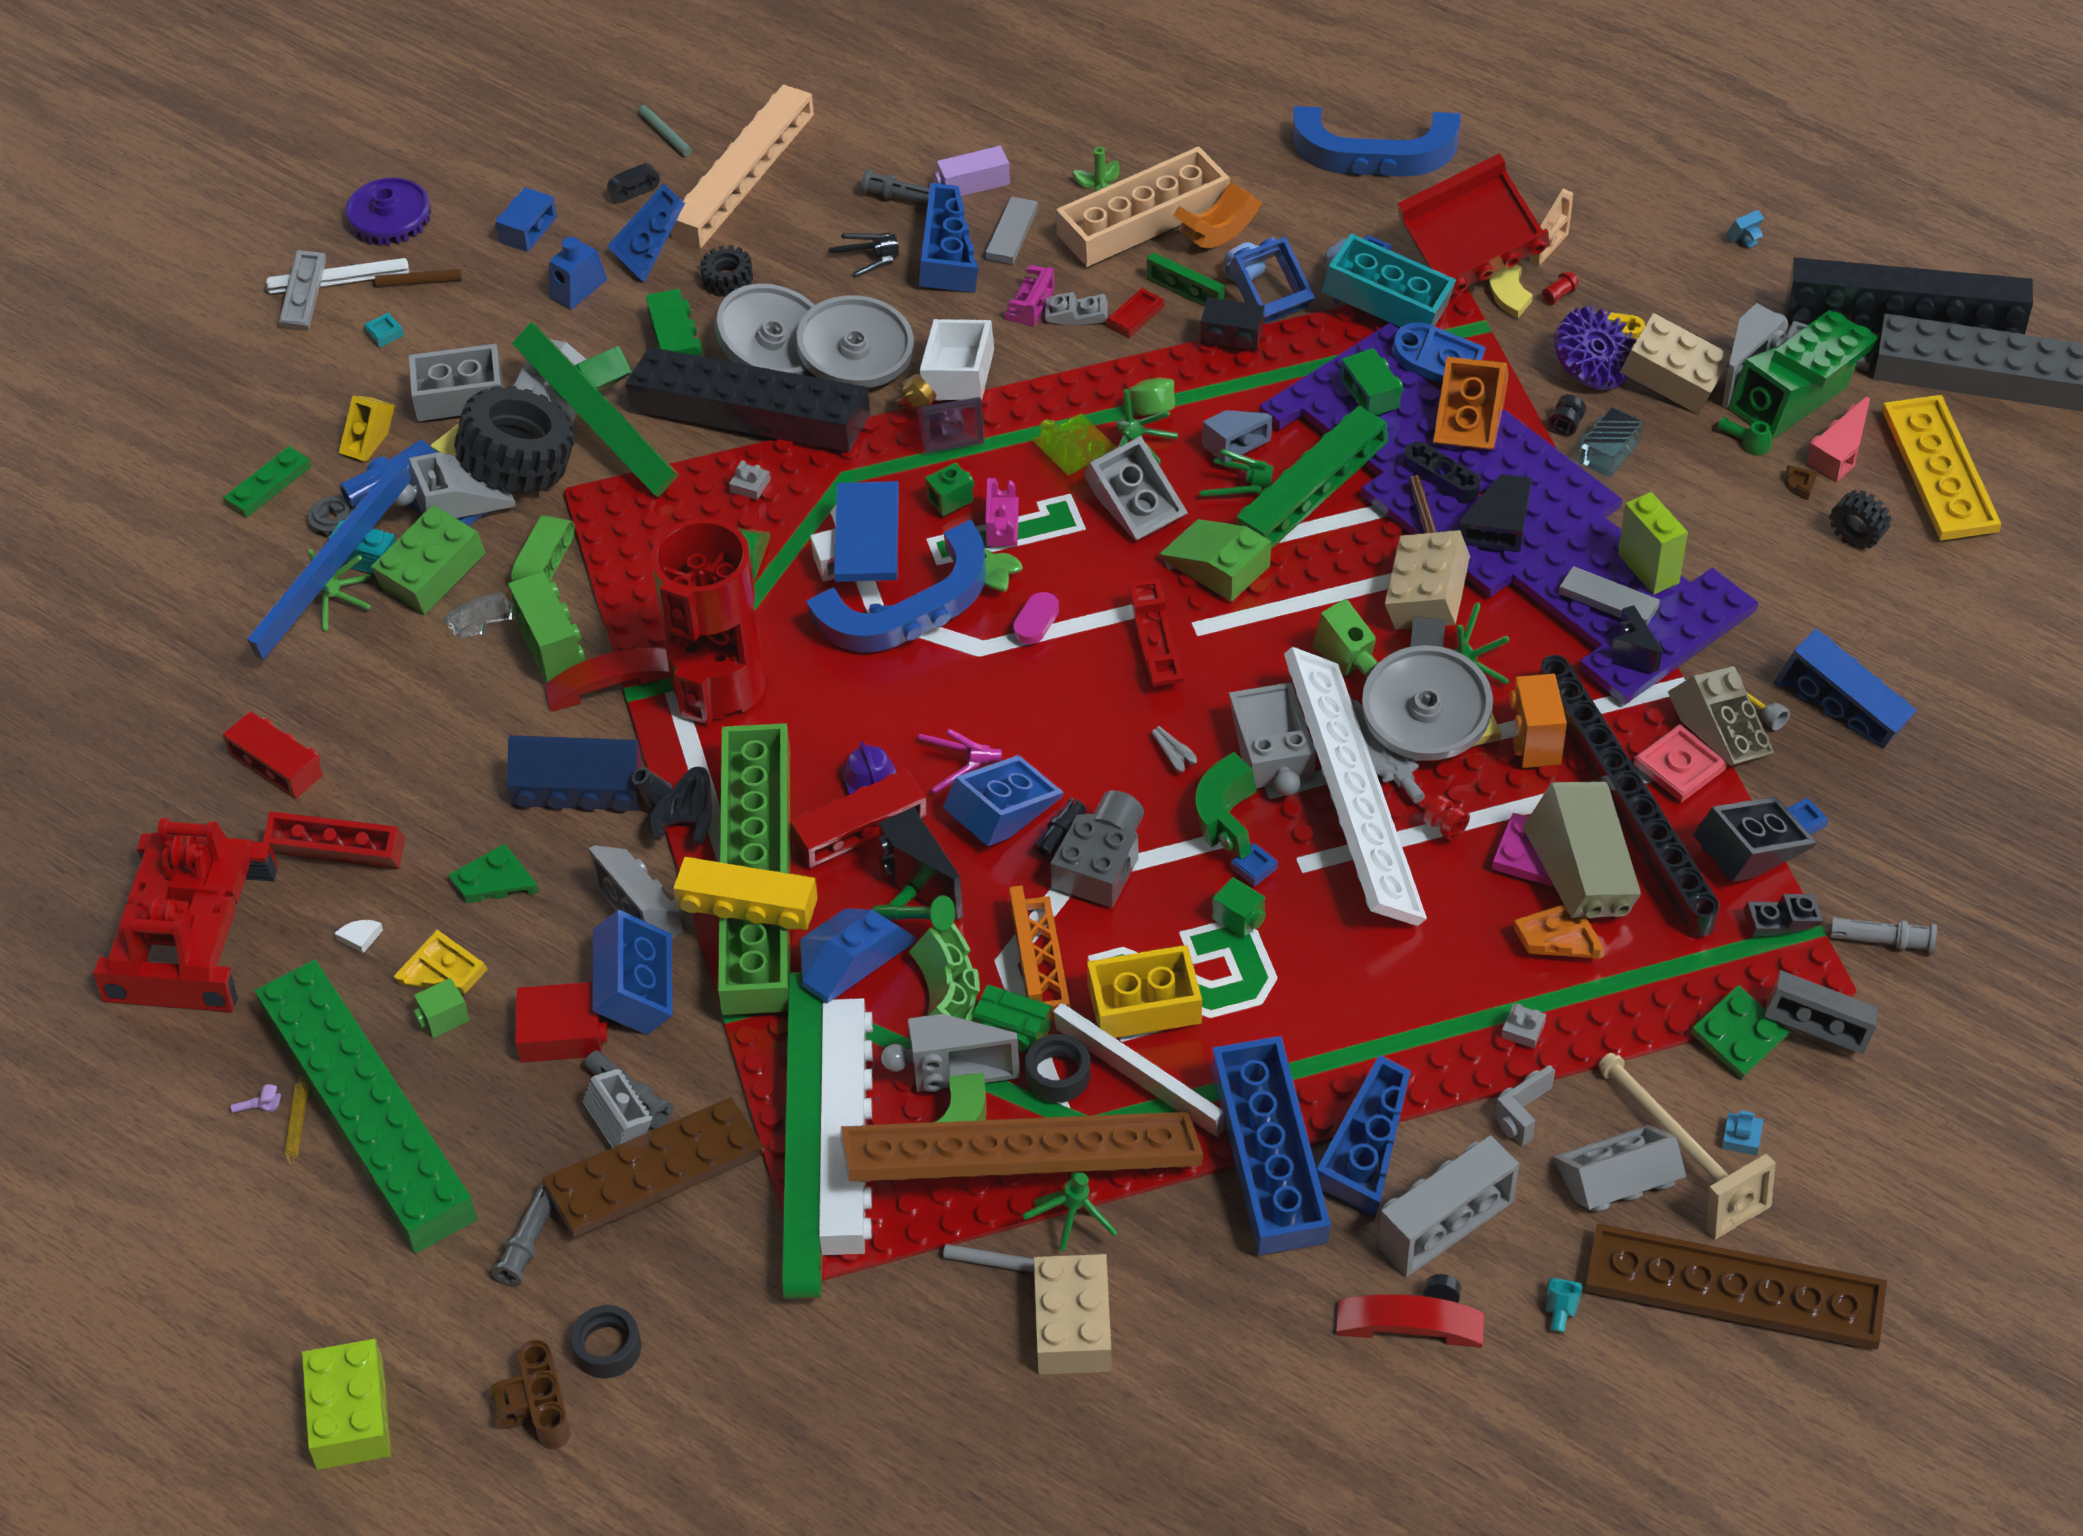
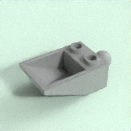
M1756 303L1739 319L1728 368L1722 403L1723 408L1728 409L1746 359L1780 346L1784 342L1788 321L1783 314L1774 313Z
M439 452L409 458L411 482L394 501L399 506H407L416 498L422 514L432 505H435L455 518L515 506L511 492L505 491V488L498 486L497 488L491 487L484 480L479 481L474 477L473 472H468L463 467L462 462L459 461L457 456Z
M1292 682L1230 692L1229 700L1242 760L1253 769L1256 788L1275 786L1277 792L1283 796L1294 795L1300 788V781L1314 779L1316 752Z
M945 1014L909 1018L911 1049H906L899 1044H891L883 1050L881 1056L884 1067L892 1072L901 1071L908 1063H913L917 1092H935L943 1088H950L949 1076L984 1073L985 1083L1020 1078L1017 1033Z

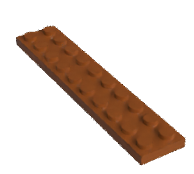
M1189 1112L841 1126L840 1141L849 1182L917 1178L940 1179L942 1177H976L984 1175L1009 1176L1013 1174H1046L1051 1172L1079 1173L1096 1170L1116 1171L1119 1169L1163 1167L1185 1168L1188 1166H1202L1203 1152Z

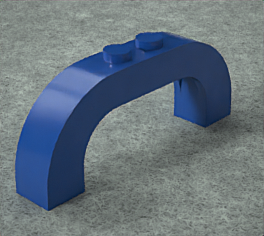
M1294 106L1293 143L1296 150L1307 162L1329 172L1381 176L1423 175L1447 164L1458 148L1461 113L1433 112L1431 129L1427 134L1417 139L1344 138L1328 132L1321 122L1322 107Z
M970 519L944 532L945 549L955 563V567L952 573L940 583L881 612L871 614L860 613L850 609L844 604L833 587L806 601L810 620L819 633L828 641L841 648L856 652L887 650L908 640H915L922 633L934 627L943 626L950 619L961 614L973 604L984 586L986 561L984 545L979 531Z

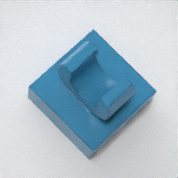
M1756 210L1735 219L1726 235L1731 243L1742 239L1747 249L1754 247L1758 244L1757 240L1763 237L1759 226L1764 218L1760 211Z
M1740 1110L1739 1114L1728 1112L1722 1149L1757 1156L1763 1119L1754 1118L1753 1112Z

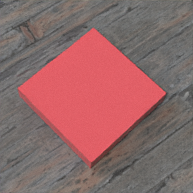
M1680 724L1638 754L1634 759L1636 767L1681 803L1726 770L1727 762Z

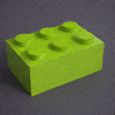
M376 1339L303 1351L308 1447L316 1469L320 1470L391 1457L384 1366Z

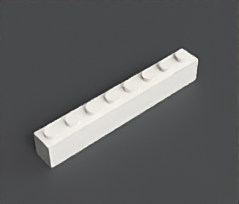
M864 999L832 1000L829 1003L823 1001L819 1232L822 1255L865 1254V1240L872 1239L871 1218H865V1209H872L871 1187H865V1182L848 1181L840 1141L841 1126L866 1125V1119H872V1098H866V1090H872L873 1086L872 1069H866V1061L873 1060L872 1040H866V1033H873L872 1012H866Z

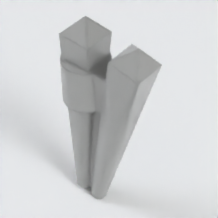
M1160 726L1156 730H1152V734L1177 773L1185 770L1184 762H1187L1190 766L1197 763L1196 755L1186 745L1181 744Z

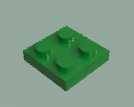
M1738 985L1692 1028L1690 1033L1742 1080L1788 1036L1790 1031L1780 1022L1764 1017L1766 1009Z

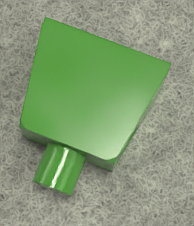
M1346 598L1321 613L1313 647L1325 659L1337 663L1343 675H1349L1359 669L1366 678H1368L1373 668L1378 664L1372 656L1376 641L1375 635Z

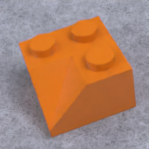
M1555 674L1516 677L1515 690L1510 691L1511 709L1517 710L1518 714L1515 717V727L1518 736H1513L1514 755H1520L1522 768L1561 765L1567 722Z

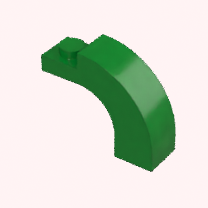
M1235 752L1214 764L1202 777L1196 791V807L1201 832L1208 845L1212 848L1221 843L1227 851L1232 850L1240 859H1243L1252 853L1248 830L1230 814V811L1236 804L1257 791L1253 769Z

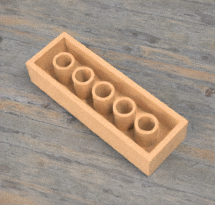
M1198 146L1057 208V235L1086 267L1091 266L1180 226L1182 222L1173 216L1178 206L1194 214H1200L1209 210L1224 193L1230 183V177Z

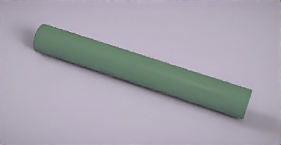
M646 105L639 107L638 113L683 156L688 157L691 155L692 148Z

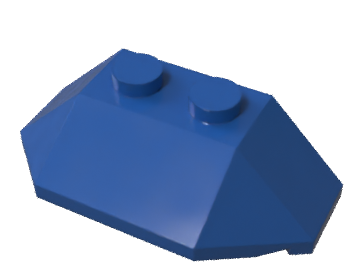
M844 909L801 938L802 986L826 1003H829L915 943L916 937L874 910Z

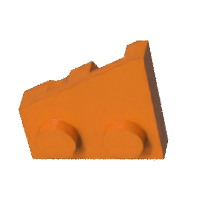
M1565 905L1517 919L1514 922V930L1529 954L1602 958L1604 956L1605 948L1587 918H1571Z

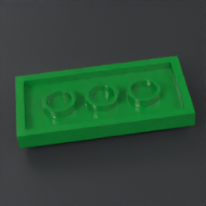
M1829 310L1774 351L1771 360L1823 388L1877 346L1880 337L1871 333L1868 328L1847 320L1844 315Z

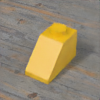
M352 396L339 453L362 461H368L389 432L395 405L372 397Z

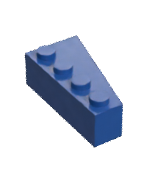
M930 183L918 286L975 293L978 264L974 258L973 244L970 242L969 227L964 217L965 210L959 186Z
M1817 628L1793 651L1773 682L1780 688L1787 685L1797 691L1796 697L1806 703L1812 700L1824 707L1823 713L1832 719L1842 718L1846 720L1849 729L1883 749L1906 726L1917 711L1906 699L1896 694L1880 678L1874 676L1854 657L1847 654L1830 637L1824 635Z
M1381 1055L1375 1061L1316 1169L1322 1191L1374 1218L1380 1205L1411 1072Z

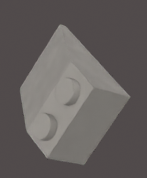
M1141 436L1090 462L1083 474L1098 500L1135 542L1188 513Z

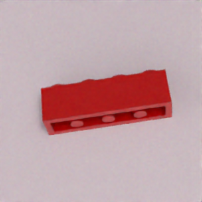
M908 769L899 773H892L877 783L860 787L848 796L841 799H833L821 808L800 814L791 821L792 840L811 868L880 837L879 822L911 808H915L921 818L926 816V797Z
M269 811L263 842L270 843L274 854L400 869L406 838L397 826Z

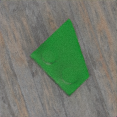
M506 844L448 874L450 883L466 904L481 902L488 898H508V892L527 890L528 895L539 892L537 883Z

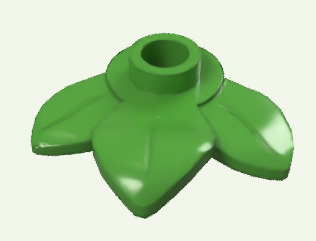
M984 549L986 561L984 585L999 591H1007L1009 573L1022 571V564L1010 554H993L991 551Z

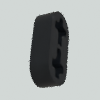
M647 163L641 164L613 176L608 181L607 190L614 200L625 202L655 189L660 182V176L652 165Z

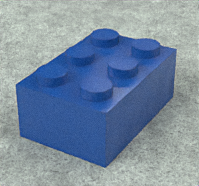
M619 909L593 928V1012L646 1035L672 1017V933Z

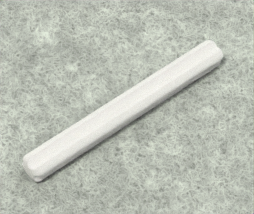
M406 258L324 269L320 287L374 280L375 275L409 273L408 261ZM291 274L268 277L267 288L269 293L287 292Z

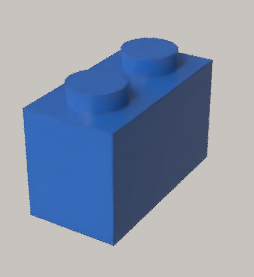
M524 187L495 221L499 243L529 252L557 218L554 197Z

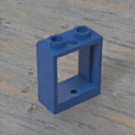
M1286 236L1277 240L1275 237L1261 242L1259 247L1254 249L1245 247L1234 253V258L1228 267L1245 303L1265 306L1264 324L1307 309L1315 299ZM1275 256L1293 294L1263 305L1245 267Z

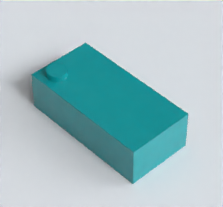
M1350 233L1328 267L1321 292L1399 327L1413 322L1435 326L1448 306L1456 279Z

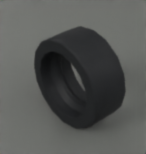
M1050 1034L1033 1043L1025 1056L1026 1082L1030 1090L1039 1098L1050 1102H1066L1077 1098L1086 1090L1090 1082V1054L1085 1045L1078 1039L1065 1034ZM1053 1056H1064L1078 1064V1071L1067 1079L1051 1080L1038 1073V1065L1044 1059Z
M602 1305L591 1308L580 1315L572 1326L570 1342L575 1362L583 1372L595 1378L608 1379L620 1376L631 1369L640 1357L642 1343L637 1322L628 1311L618 1306ZM616 1327L625 1331L627 1343L620 1351L613 1355L605 1357L594 1356L585 1349L586 1339L598 1329Z

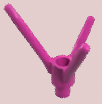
M951 729L947 730V735L960 743L924 734L918 735V739L921 741L962 751L967 754L968 764L933 787L931 791L934 794L952 784L955 777L979 768L980 764H988L989 761L1000 762L1002 757L1001 749H991L989 745H980Z

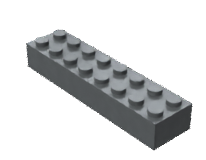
M1884 314L1873 380L2083 412V343Z

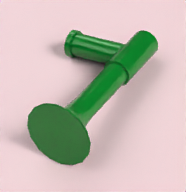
M906 885L888 905H875L872 909L889 920H931L933 926L939 931L949 929L955 919L954 904L947 896L937 897L932 905L927 907L905 906L917 894L910 885Z

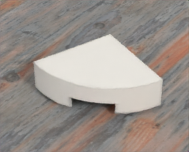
M358 920L341 927L335 933L337 941L364 953L383 931V927L377 921Z

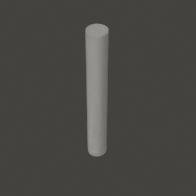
M946 1244L943 1257L945 1259L1035 1273L1033 1258Z

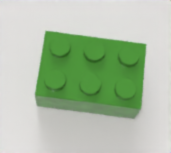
M432 505L371 568L381 589L425 615L486 552L478 531Z
M544 571L508 583L517 626L546 684L561 672L586 661L583 649L577 643L582 641L580 631L576 623L570 624V612L566 603H560L558 600L560 599V594L554 581L549 582Z

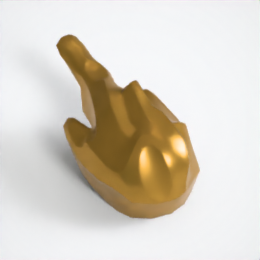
M915 374L904 380L900 385L902 394L897 401V406L912 410H924L930 407L937 395L921 376Z

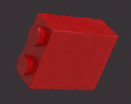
M593 982L517 988L516 1047L520 1063L587 1058L593 1051L598 1050L602 1052V1043L608 1042L607 1022H602V1015L593 1012Z

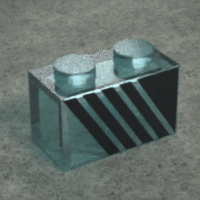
M1611 407L1604 416L1600 415L1597 418L1589 434L1585 433L1578 444V450H1580L1579 464L1611 478L1640 443L1643 421Z

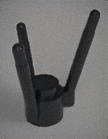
M889 232L881 234L842 233L841 238L872 240V242L828 248L830 253L873 249L874 256L881 258L853 272V277H858L882 265L893 263V257L899 256L896 235Z

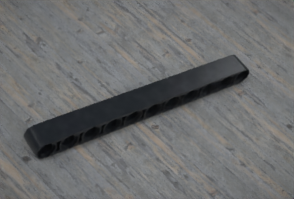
M1559 655L1545 657L1541 662L1540 675L1555 674L1567 722L1566 734L1594 780L1607 783L1620 822L1686 929L1691 934L1700 937L1712 934L1715 930L1720 906L1717 897L1570 663Z

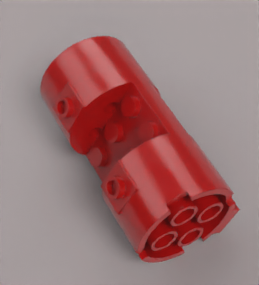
M707 518L681 522L666 530L657 539L651 552V564L658 606L663 619L666 637L665 648L671 684L678 700L680 716L709 725L712 719L724 718V714L740 709L743 713L758 702L766 688L767 678L761 633L755 620L753 606L755 602V588L750 550L742 532L729 523Z

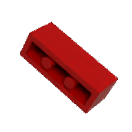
M249 711L222 734L230 756L294 799H297L323 776L319 763L321 759L318 753L309 746L304 747L298 743L289 732L283 733L275 728L273 723L266 717L260 718Z

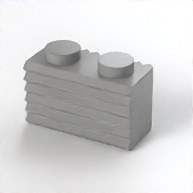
M620 1069L593 1076L590 1079V1086L587 1087L588 1090L585 1092V1099L582 1101L612 1148L646 1134L653 1118L649 1116V1111L645 1110L646 1106L642 1105L643 1101L638 1100L639 1096L635 1095L636 1091L632 1090V1085L628 1084L629 1081L625 1079V1075L621 1074L622 1070Z

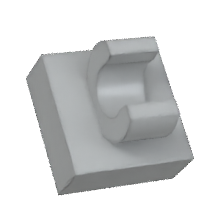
M742 460L735 471L736 474L729 483L730 492L758 500L770 481V471L761 469L759 465H755V467L747 465Z
M1513 1004L1503 1027L1501 1038L1535 1048L1545 1024L1546 1014L1536 1009L1531 1010L1522 1007L1521 1004Z

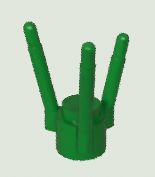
M1222 449V455L1245 464L1233 461L1224 463L1219 458H1215L1214 463L1246 471V482L1252 483V485L1203 490L1199 492V495L1203 497L1241 493L1260 494L1262 488H1267L1271 485L1274 465H1268L1264 461L1254 460Z

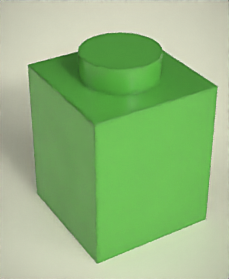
M451 978L414 995L417 1009L413 1010L414 1017L421 1029L427 1027L432 1038L470 1021L465 1001Z

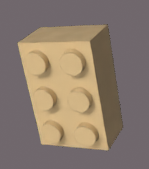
M1653 313L1620 373L1699 414L1730 360L1731 354Z
M1460 530L1400 536L1385 606L1396 630L1412 628L1414 616L1446 620L1445 626L1456 625L1470 554Z
M1107 1255L1034 1257L1039 1375L1112 1372Z

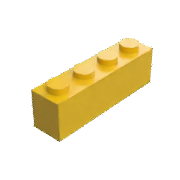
M684 857L673 888L677 909L689 913L699 912L716 915L720 918L748 920L755 924L778 925L786 929L807 930L818 899L815 878L689 857Z

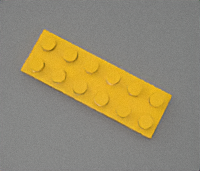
M1935 395L1885 402L1882 412L1940 541L2000 532L2002 523L1943 396Z

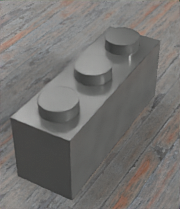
M1780 970L1767 998L1764 1017L1864 1054L1877 1026L1878 1007Z

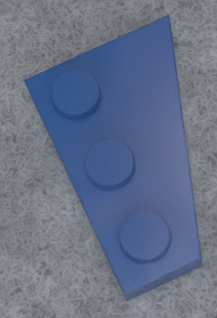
M663 183L607 245L643 282L647 279L685 202Z

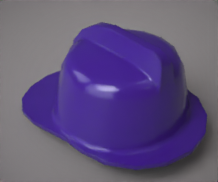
M864 741L860 742L859 748L849 755L843 768V778L849 794L854 793L860 787L877 783L889 774L897 773L893 762L883 749L877 746H866Z

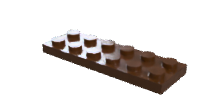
M732 1097L547 1175L542 1178V1184L574 1238L764 1155V1146Z

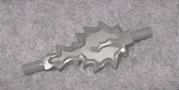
M1350 697L1377 776H1382L1384 783H1388L1391 780L1395 781L1399 788H1404L1414 803L1421 802L1425 794L1415 783L1412 774L1419 765L1413 762L1414 759L1401 756L1382 745L1369 730L1364 719L1362 705L1357 700L1353 701Z

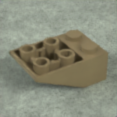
M1735 666L1695 675L1668 691L1680 720L1730 766L1774 754L1769 737L1761 725L1756 709L1749 699Z

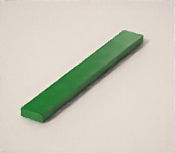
M530 322L512 344L647 488L659 497L679 476L678 473L536 324Z

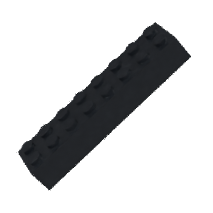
M1794 257L1786 296L1785 317L1789 325H1792L1793 321L1810 325L1830 310L1844 315L1847 320L1856 325L1864 326L1871 332L1881 333L1884 314L2025 335L2033 306V279Z
M648 347L625 383L630 411L850 452L870 416L868 387L653 347Z

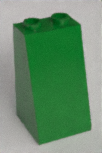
M1777 346L1746 359L1728 409L1751 425L1756 421L1766 422L1770 426L1773 439H1775L1848 387L1857 363H1854L1821 388L1772 361L1774 351L1780 347Z

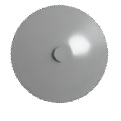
M750 284L740 287L728 294L720 304L714 326L717 341L724 353L734 363L808 376L811 372L802 363L797 352V329L802 317L815 305L803 295L774 284Z
M854 295L830 298L812 307L806 312L799 323L796 340L797 352L802 363L816 377L868 388L883 385L898 377L909 365L914 345L911 326L898 310L880 300Z
M1431 645L1404 648L1380 661L1366 680L1362 700L1364 719L1373 736L1389 750L1416 760L1446 759L1471 748L1487 730L1493 705L1489 681L1472 660L1454 650Z

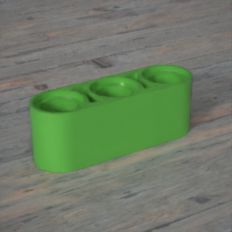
M544 514L541 515L514 563L511 575L512 582L544 571L550 582L573 540L574 522Z

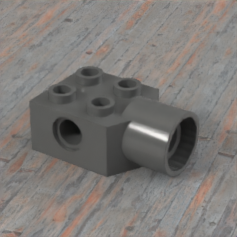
M1112 790L1103 794L1093 814L1077 815L1051 862V888L1113 908L1138 861V834L1136 830L1144 817L1142 805L1131 795Z

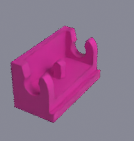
M1030 265L1025 271L1029 274L1037 275L1038 278L1024 277L1023 284L1016 297L1007 303V306L1010 308L1006 310L1004 315L1005 320L1035 327L1046 306V298L1051 297L1055 289L1054 268L1048 267L1047 269Z
M987 478V546H1017L1019 497H1016L1015 484L1010 480L1008 481V490L1001 491L998 489L996 478Z

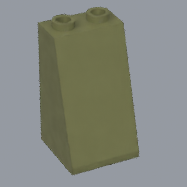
M1551 782L1523 826V829L1571 918L1627 916L1640 897L1641 892L1607 783Z

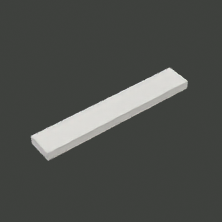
M1060 1003L1053 1011L1057 1030L1078 1039L1085 1045L1088 1051L1177 1111L1189 1112L1192 1121L1214 1136L1218 1137L1224 1131L1223 1110L1065 1004Z

